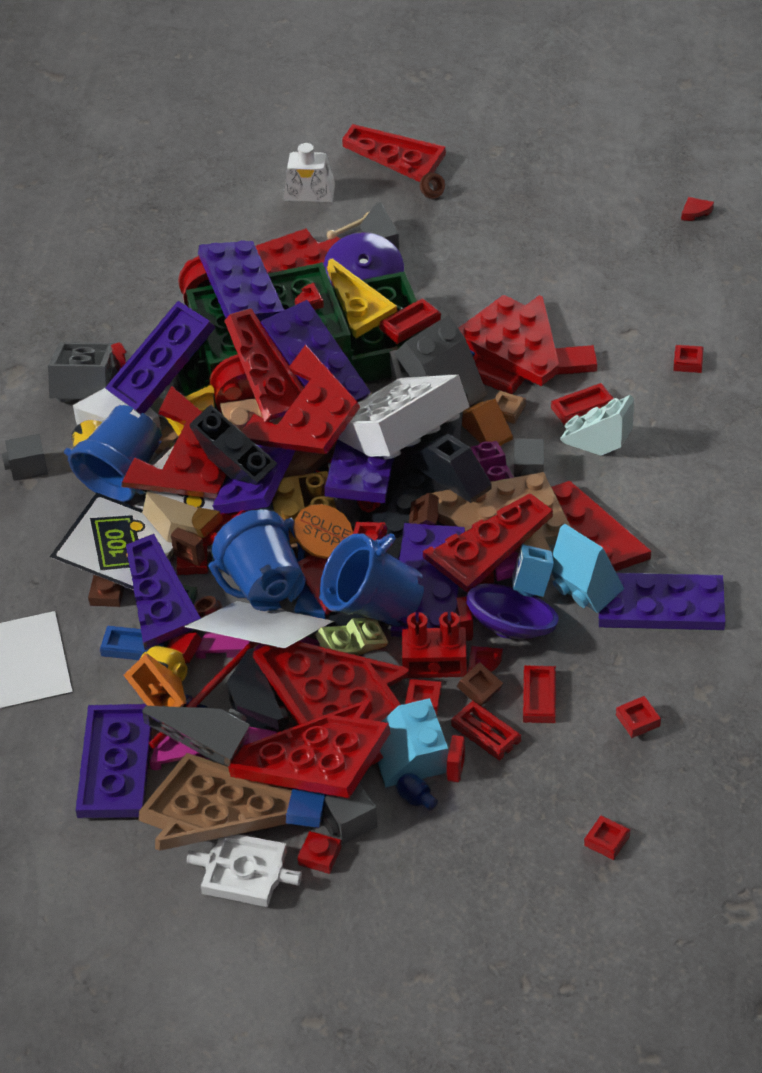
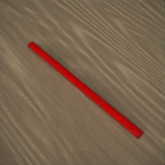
M250 641L185 707L196 708L239 664L246 651L255 648L259 643ZM159 732L149 742L150 747L155 749L167 735Z

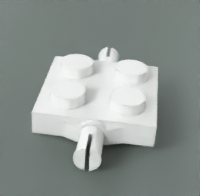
M237 834L219 838L209 854L189 850L187 855V864L206 867L201 891L202 894L268 907L272 893L279 882L299 886L302 878L301 871L283 869L282 867L287 853L286 843Z

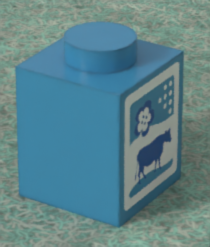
M522 544L512 574L513 590L528 597L534 595L544 597L554 565L552 551Z

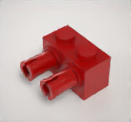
M416 612L410 614L407 617L408 629H402V665L409 670L408 677L406 678L464 677L467 674L466 627L459 628L460 618L458 614L451 612V621H448V612L441 614L439 617L440 628H427L428 619L423 613L419 612L418 622L416 621Z

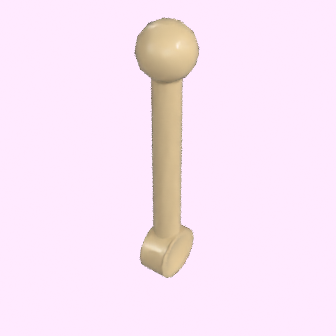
M369 212L363 218L336 231H328L327 239L335 238L359 226Z

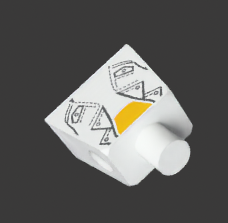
M310 143L300 144L298 152H292L289 155L284 201L333 202L335 181L327 154L314 152V146Z

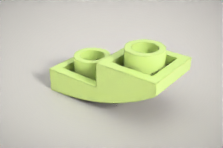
M352 618L346 626L321 627L315 634L321 647L357 656L383 648L388 644L378 621L370 618Z

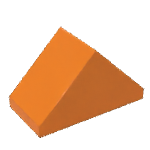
M496 399L478 403L463 411L462 426L480 443L497 441L501 446L513 440L512 432Z
M149 654L141 657L123 675L147 706L183 707L187 703L181 678Z

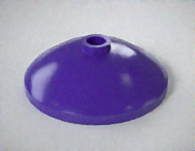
M355 233L338 240L329 249L323 264L332 286L333 284L327 271L328 260L334 259L361 280L404 271L403 258L396 246L386 238L373 233ZM361 259L368 260V262L364 264L360 263L359 261Z
M496 584L477 585L469 590L466 598L467 605L472 614L488 629L507 639H528L545 636L556 629L559 621L555 610L546 602L536 596H524L508 586Z

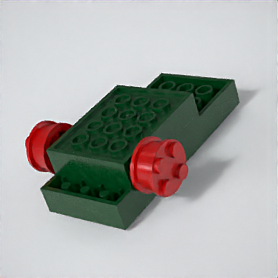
M197 256L187 261L182 268L178 278L179 288L183 294L184 304L209 320L216 328L194 353L188 363L179 371L176 378L179 391L184 397L212 385L214 388V408L222 414V403L253 399L255 396L226 326L225 315L200 257ZM323 262L268 273L284 310L295 306V298L302 292L303 287L311 283L315 284L324 303V308L317 309L315 312L363 382L391 377L389 352L398 350L406 341L422 332L420 331L398 344L379 329V325L358 338L353 337ZM405 271L362 280L397 306V312L417 302Z

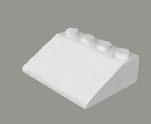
M459 374L398 378L358 402L360 409L338 440L370 457L383 456L384 459H391L400 455L401 449L418 444L421 441L420 437L439 431L441 424L458 419L460 417L459 413L470 407Z

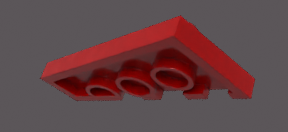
M352 124L342 138L344 148L420 182L425 174L434 173L446 155L445 146Z
M251 308L230 314L226 318L225 323L264 421L267 422L283 417L304 389L295 374L291 372L288 363Z
M571 481L551 487L571 528L603 547L615 571L651 559V550Z
M529 493L499 509L497 515L484 521L481 519L472 524V528L460 535L455 533L446 538L445 543L436 548L431 546L422 551L423 558L468 593L471 588L479 584L553 517V510Z

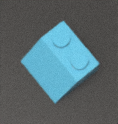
M562 525L552 555L554 565L551 573L555 579L553 585L561 594L566 595L568 593L582 608L587 606L598 613L623 591L624 587L604 548L568 525Z
M430 698L399 705L381 721L389 723L391 732L380 749L383 759L377 762L385 788L447 773L448 746Z

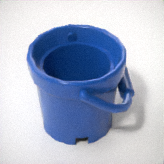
M119 405L112 410L109 416L87 440L79 442L74 448H66L64 453L68 456L71 470L86 487L95 493H100L124 503L132 500L136 493L146 495L141 489L121 487L122 481L134 457L149 463L162 442L159 441L162 437V432L157 424L146 414L142 413L138 418L130 414L134 409L133 407Z
M259 509L250 510L235 516L223 525L213 541L211 550L214 561L209 563V569L226 593L237 598H246L254 609L264 612L282 608L279 601L284 600L286 597H288L290 602L297 598L303 590L306 581L298 563L305 558V550L296 541L298 546V558L296 559L289 543L290 537L288 532L290 529L295 538L293 532L294 520L292 518L284 520L276 512ZM219 569L230 575L241 591L231 587Z
M390 533L381 540L377 539L375 541L365 534H352L343 539L328 558L321 577L319 599L323 601V604L330 611L340 614L354 613L380 621L389 626L399 627L403 624L397 621L402 617L407 618L410 614L415 613L421 603L424 586L418 584L417 576L423 577L417 569L386 552L396 539L394 534Z

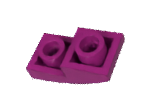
M486 441L470 447L490 482L514 478L506 465V455L497 441Z

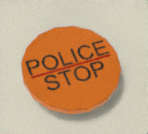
M323 504L310 505L302 509L294 521L293 532L298 544L312 556L328 559L337 545L343 539L353 534L351 524L345 515L334 507Z

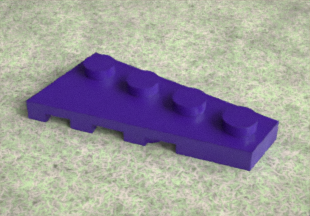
M153 533L127 544L126 549L144 649L147 650L194 630L185 626L201 618L155 534Z

